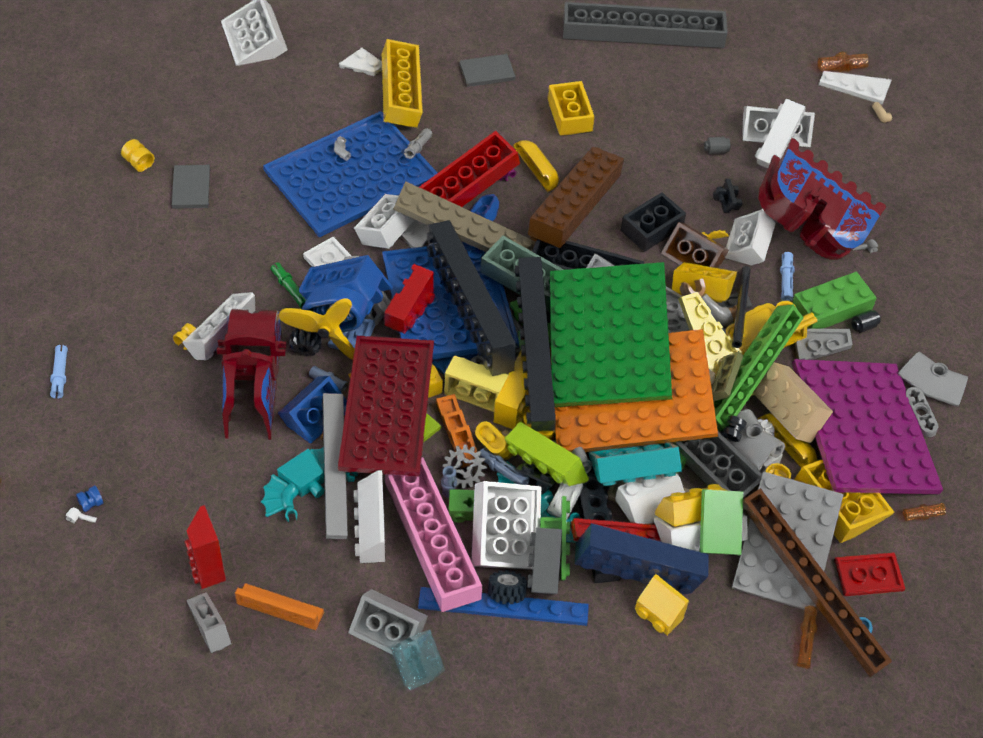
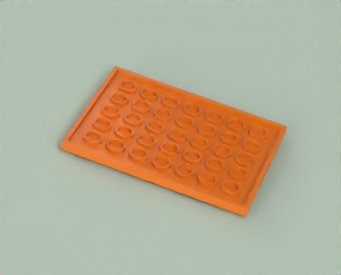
M703 329L669 333L672 383L671 400L555 407L556 444L572 453L577 447H583L584 452L718 437Z

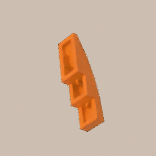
M455 394L437 398L436 404L454 452H456V446L463 449V446L467 445L468 450L474 446V452L476 453L477 449L469 425L467 426ZM464 453L467 459H475L473 455ZM463 461L461 468L468 467L473 463L470 464Z

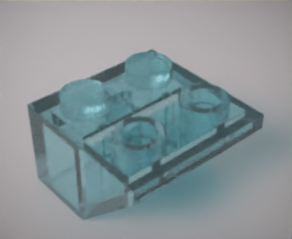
M426 630L390 646L406 688H417L434 680L445 671L431 630Z

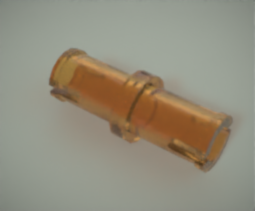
M944 503L933 505L921 504L920 507L903 509L905 521L916 519L928 520L929 517L946 515Z

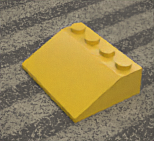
M823 459L803 466L794 479L795 481L833 491ZM838 492L843 494L834 536L839 543L855 538L893 515L894 511L880 493Z

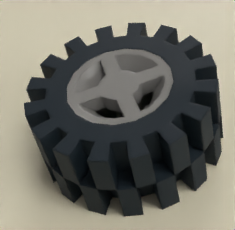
M499 570L498 573L493 572V575L489 577L488 596H491L492 600L496 599L495 602L499 603L502 601V604H506V602H509V604H513V602L516 604L520 603L526 596V577L522 576L521 573L516 574V571L511 573L509 570H505V572Z

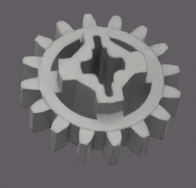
M464 445L463 449L456 446V452L450 450L451 456H445L448 464H443V467L452 466L456 456L458 461L453 466L454 469L460 468L463 465V461L465 463H473L467 468V472L461 469L456 470V474L460 473L465 478V480H461L456 477L457 486L462 483V488H466L467 483H469L470 487H474L473 481L480 483L481 481L478 477L485 476L482 469H486L487 466L482 465V462L486 459L479 457L482 453L481 451L474 452V446L470 450H468L467 445ZM464 453L473 455L475 459H467ZM478 466L477 473L473 477L472 471L474 467Z

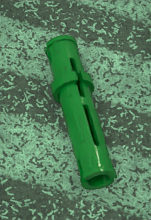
M279 262L275 263L278 268L273 264L270 270L278 278L279 284L286 288L302 309L303 302L305 303L306 300L300 294L299 287L292 280V275L286 272Z

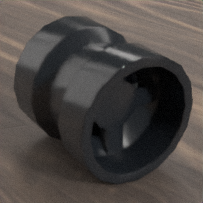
M729 415L726 421L727 426L723 428L721 435L730 441L740 442L741 432L745 429L747 422L740 417Z

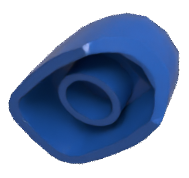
M495 194L484 195L478 199L471 212L494 221L499 209V200Z

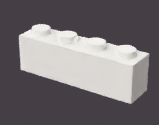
M788 99L785 100L784 104H780L777 111L778 116L776 119L773 118L771 122V131L769 134H765L763 139L764 145L757 150L755 155L757 164L768 168L773 155H777L780 159L782 158L790 139L793 138L805 114V106Z

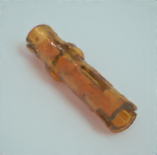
M805 606L803 622L800 624L802 633L797 666L806 669L811 667L814 633L817 632L816 616L818 609L814 606ZM808 622H810L809 633H807ZM806 641H808L807 652L805 653Z

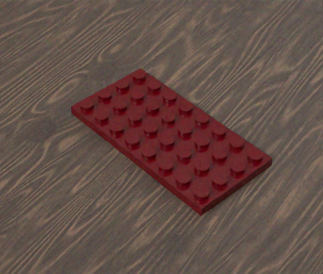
M357 335L338 471L374 473L382 470V474L420 477L434 351L433 340Z

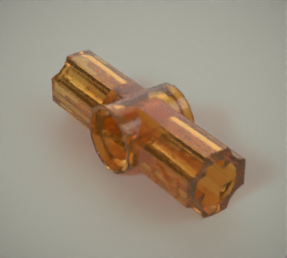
M839 52L833 57L818 58L817 64L821 72L838 70L839 73L842 71L849 72L851 69L868 67L869 57L867 53L848 55L846 52Z

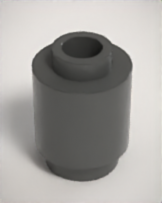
M708 137L707 141L704 142V150L708 151V154H725L730 151V139L725 137Z

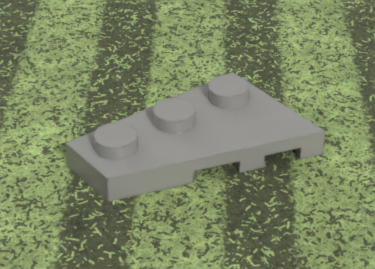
M807 329V338L795 343L797 359L813 360L848 350L852 347L850 329Z

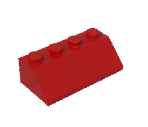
M205 505L200 506L186 531L188 540L184 541L190 560L189 564L195 584H200L201 589L226 581L219 540Z

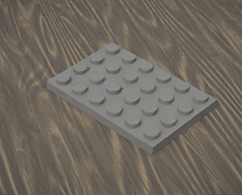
M763 471L758 489H762L824 571L843 494ZM750 518L748 540H744L732 589L814 612L815 603Z

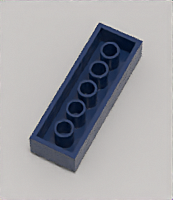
M591 523L576 541L574 564L584 569H594L604 574L621 576L623 579L640 581L642 584H649L653 576L657 574L675 590L679 591V593L691 594L708 577L709 554Z

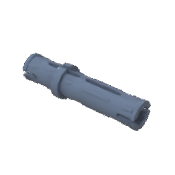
M486 448L480 450L482 453L479 457L486 459L484 462L489 465L491 470L498 471L515 484H529V477L516 471L514 467L504 462L501 456L494 455Z

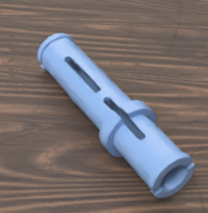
M784 252L781 255L782 266L780 267L782 275L781 300L791 302L793 300V273L795 268L793 266V254L791 252Z
M61 345L55 347L53 374L50 377V382L52 383L50 396L56 398V392H58V398L63 397V386L66 383L65 366L68 348L64 345L62 346V352L60 351Z

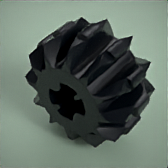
M296 328L290 334L289 348L295 353L314 356L321 349V336L317 332H308Z

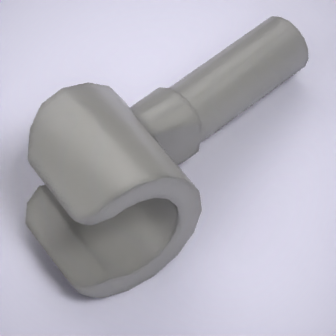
M871 239L866 244L859 245L853 250L868 249L872 253L878 251V244L875 240Z

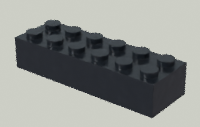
M537 239L532 250L533 253L563 270L586 268L594 254L599 255L614 266L645 263L641 260L571 241H566L559 248Z

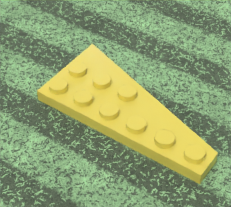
M698 292L682 296L678 300L689 330L703 329L708 367L715 373L716 378L723 356L738 351L742 354L739 348L733 347V340L722 330L723 326L720 322H717L711 315V310Z

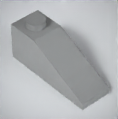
M207 592L186 600L210 652L221 650L230 645L231 641L225 623Z

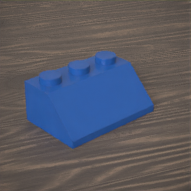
M318 376L278 412L287 427L309 443L315 441L323 433V393L342 394L330 376ZM343 396V407H344V406L347 405V400H346L345 397Z

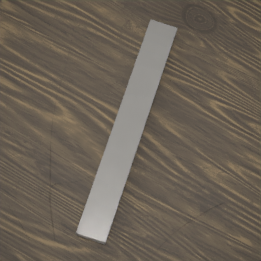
M323 393L326 539H347L346 472L338 471L344 426L343 394Z

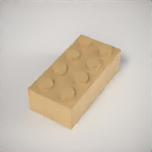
M774 362L753 392L792 436L798 440L811 443L816 437L817 432L821 430L833 413L789 366Z

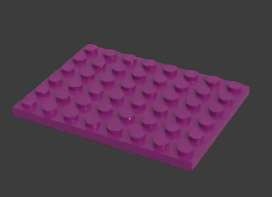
M794 359L792 362L794 372L833 411L821 430H818L815 438L834 492L940 494L943 491L918 420L906 396L903 380L898 375L897 364Z

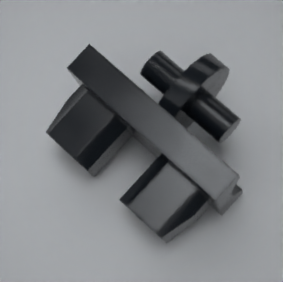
M726 178L724 185L717 187L713 192V199L722 204L724 213H730L732 209L739 210L743 205L742 199L736 198L739 194V188L732 185L731 179Z

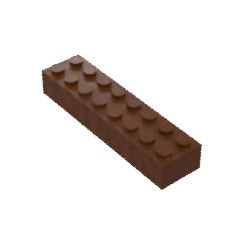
M592 146L530 217L528 235L561 248L620 177L624 158Z

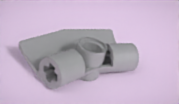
M920 351L898 373L907 383L921 389L924 395L954 406H959L968 380V376L948 370L945 364L933 362Z
M746 409L737 415V417L747 422L745 429L741 432L740 442L726 440L760 471L769 456L777 458L783 453L785 444L766 432L753 412Z

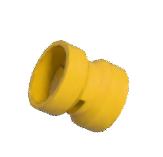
M186 323L180 332L173 335L174 342L179 346L196 328Z

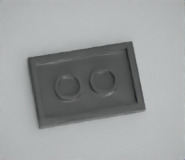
M507 54L459 61L467 87L515 80V74Z
M174 165L172 209L208 208L210 165Z

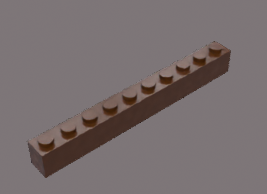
M758 489L743 500L745 512L866 673L872 677L890 664L892 660L762 489Z

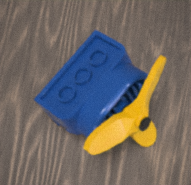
M368 255L310 267L299 288L300 294L306 300L302 310L285 308L279 312V318L283 323L308 332H318L324 338L329 337L348 358L353 360L355 349L342 332L358 329L366 315L370 313L373 305L382 301L383 294L381 291L391 290L393 286Z

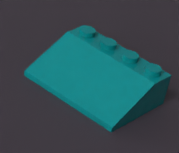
M670 442L588 452L597 481L605 486L616 484L615 481L623 480L624 483L634 482L639 477H644V480L655 479L656 475L664 474V477L675 476L676 472L682 471L679 447Z

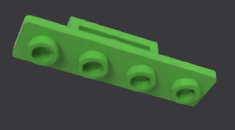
M566 496L561 497V518L540 517V528L562 529L560 550L561 581H565L566 576L570 575V564L566 563V555H570V543H566V534H570V522H566V513H570V501H566Z

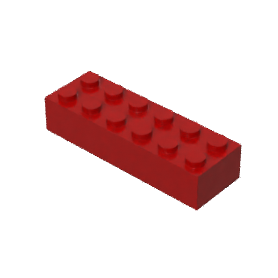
M494 131L419 188L463 207L520 164L518 152L497 131Z

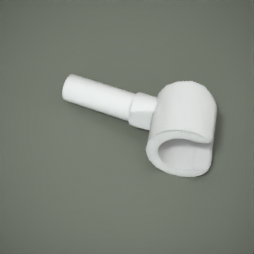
M71 508L66 514V520L75 523L78 518L90 522H96L97 520L96 517L82 514L77 508Z

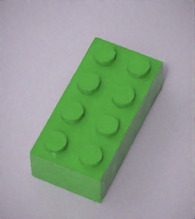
M854 272L796 293L792 303L802 316L812 312L817 318V322L807 326V329H824L853 318V316L872 310L877 297L861 276Z

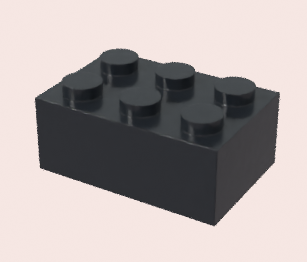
M661 192L624 215L620 231L646 252L671 236L678 222H685L686 212Z

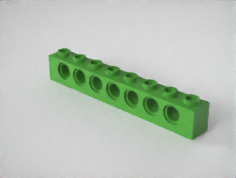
M794 304L776 307L744 353L731 394L725 399L713 401L718 431H722L727 426L726 421L729 415L737 416L803 320L804 317Z

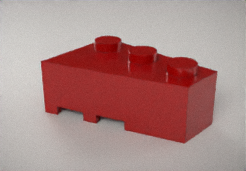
M413 264L411 267L412 274L409 279L405 278L402 282L405 285L400 294L396 293L384 312L385 326L404 334L409 328L413 327L415 320L423 315L425 308L432 304L435 298L433 271Z

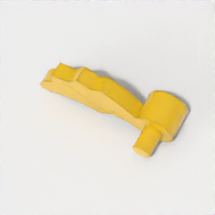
M721 230L713 231L710 234L702 232V234L710 239L729 237L725 231Z

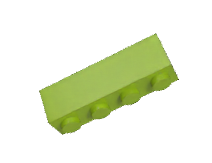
M519 422L505 437L508 445L507 449L515 456L518 454L529 465L534 464L543 474H550L556 482L560 484L563 482L567 486H573L589 480L580 457L522 422Z

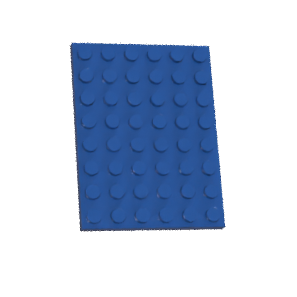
M382 111L263 165L265 173L318 237L324 236L366 215L385 194L399 196L405 181L420 187L437 174L420 153L415 154L412 159L405 157L404 150L410 142L393 123L384 122V113ZM340 136L346 139L345 150L351 153V157L347 161L334 152V143Z
M462 242L516 343L515 349L519 348V339L503 285L481 273V258L486 252ZM428 246L383 251L382 257L387 280L393 286L390 290L392 299L396 293L400 294L405 286L402 282L405 278L409 279L411 276L413 264L433 271L434 301L425 308L423 315L415 320L412 328H409L405 334L399 332L400 338L433 340V359L454 357V355L477 354V345L472 343L470 332L465 329L464 320L459 317L457 306L452 303L451 294L446 292L445 283L440 280L439 271L434 268L432 257L429 258L427 254Z

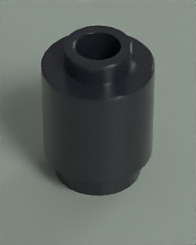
M868 310L855 315L851 322L852 328L859 333L873 329L880 324V315L875 310Z

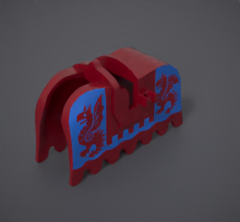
M791 138L782 158L780 159L777 155H773L768 170L759 188L761 207L768 216L784 225L783 228L789 232L795 231L806 221L800 230V237L804 241L803 244L826 259H841L864 242L877 219L886 209V205L882 202L873 205L871 203V195L868 192L858 194L855 182L849 181L847 184H844L840 171L829 173L826 161L820 160L818 163H815L813 161V152L811 150L800 152L799 142L795 138ZM838 249L845 250L842 254H837L835 251Z
M232 309L229 316L228 333L225 334L224 340L218 339L217 354H223L222 415L225 439L229 438V421H231V411L234 407L235 380H255V408L263 417L268 440L272 439L280 356L286 355V342L282 341L278 310H261L258 313H250L248 309ZM239 345L270 346L271 355L254 353L248 349L239 352Z

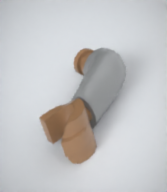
M703 278L694 281L696 291L689 284L681 283L680 292L682 296L698 292L717 322L719 321L724 327L733 324L736 318L737 305L732 308L721 307L706 293L704 294L705 283Z

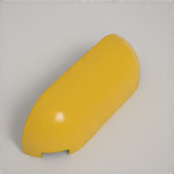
M527 140L514 143L513 147L545 190L549 192L555 189L559 183L558 174L539 147Z
M772 413L758 418V420L762 419V421L767 419L768 422L772 423L775 430L774 437L784 442V449L801 468L817 462V454L813 447L806 441L795 439Z

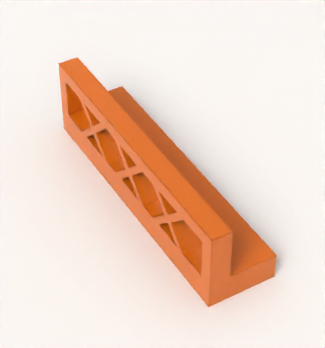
M246 583L243 589L237 588L235 592L236 601L239 605L314 630L317 629L324 614V609Z

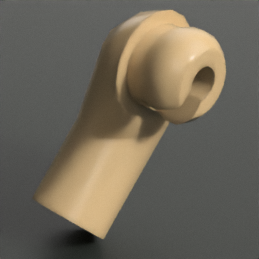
M875 102L872 105L881 122L886 123L892 120V115L886 113L879 102Z

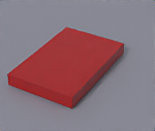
M895 553L835 557L834 559L844 596L905 591V585Z

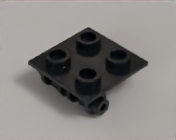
M524 461L515 468L516 471L537 480L536 486L541 487V494L546 493L557 483L550 474H543L534 464L529 465Z

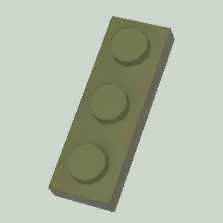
M739 351L723 356L712 386L713 401L725 399L731 394L743 359V355Z

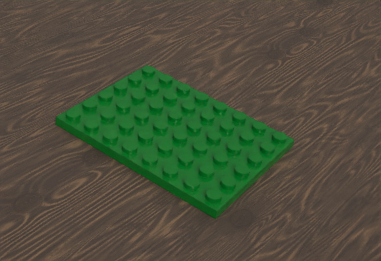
M664 262L550 271L551 364L555 407L671 400L672 383Z

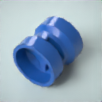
M95 485L86 492L81 491L76 494L84 513L93 506L104 504Z

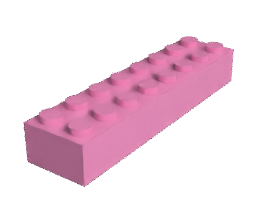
M422 457L420 477L385 474L386 486L441 612L481 600L482 584L424 458Z

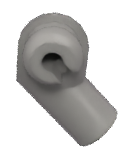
M340 136L334 143V152L347 161L350 159L351 153L345 150L346 139Z

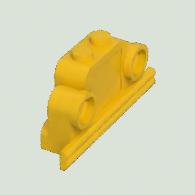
M781 301L776 305V307L780 305H792L793 303L790 301ZM773 304L759 305L753 310L746 312L742 346L739 348L743 355L776 309ZM812 312L803 316V320L784 348L807 338V326L817 322V318ZM735 321L734 324L729 325L726 329V335L730 336L732 340Z

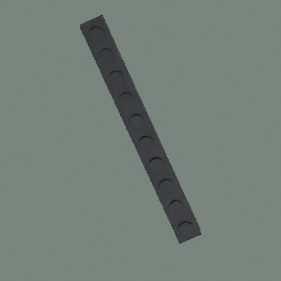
M541 257L518 258V265L515 266V277H519V281H516V292H520V297H517V305L522 310L521 313H518L519 324H523V329H520V340H524V345H521V355L526 359V361H522L523 373H527V378H524V390H528V395H525V406L530 409V412H526L527 424H531V428L535 431H555L556 416Z

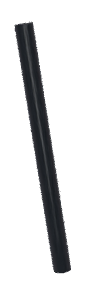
M748 266L742 267L732 341V345L735 348L742 346L751 272Z

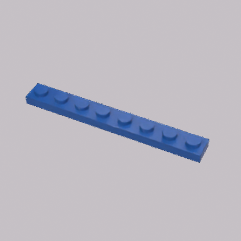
M421 587L418 609L441 611L432 589ZM482 593V598L479 601L447 610V612L587 626L589 604L524 598L523 601L517 604L515 602L513 604H509V602L502 604V601L499 603L495 602L496 599L492 600L491 596Z

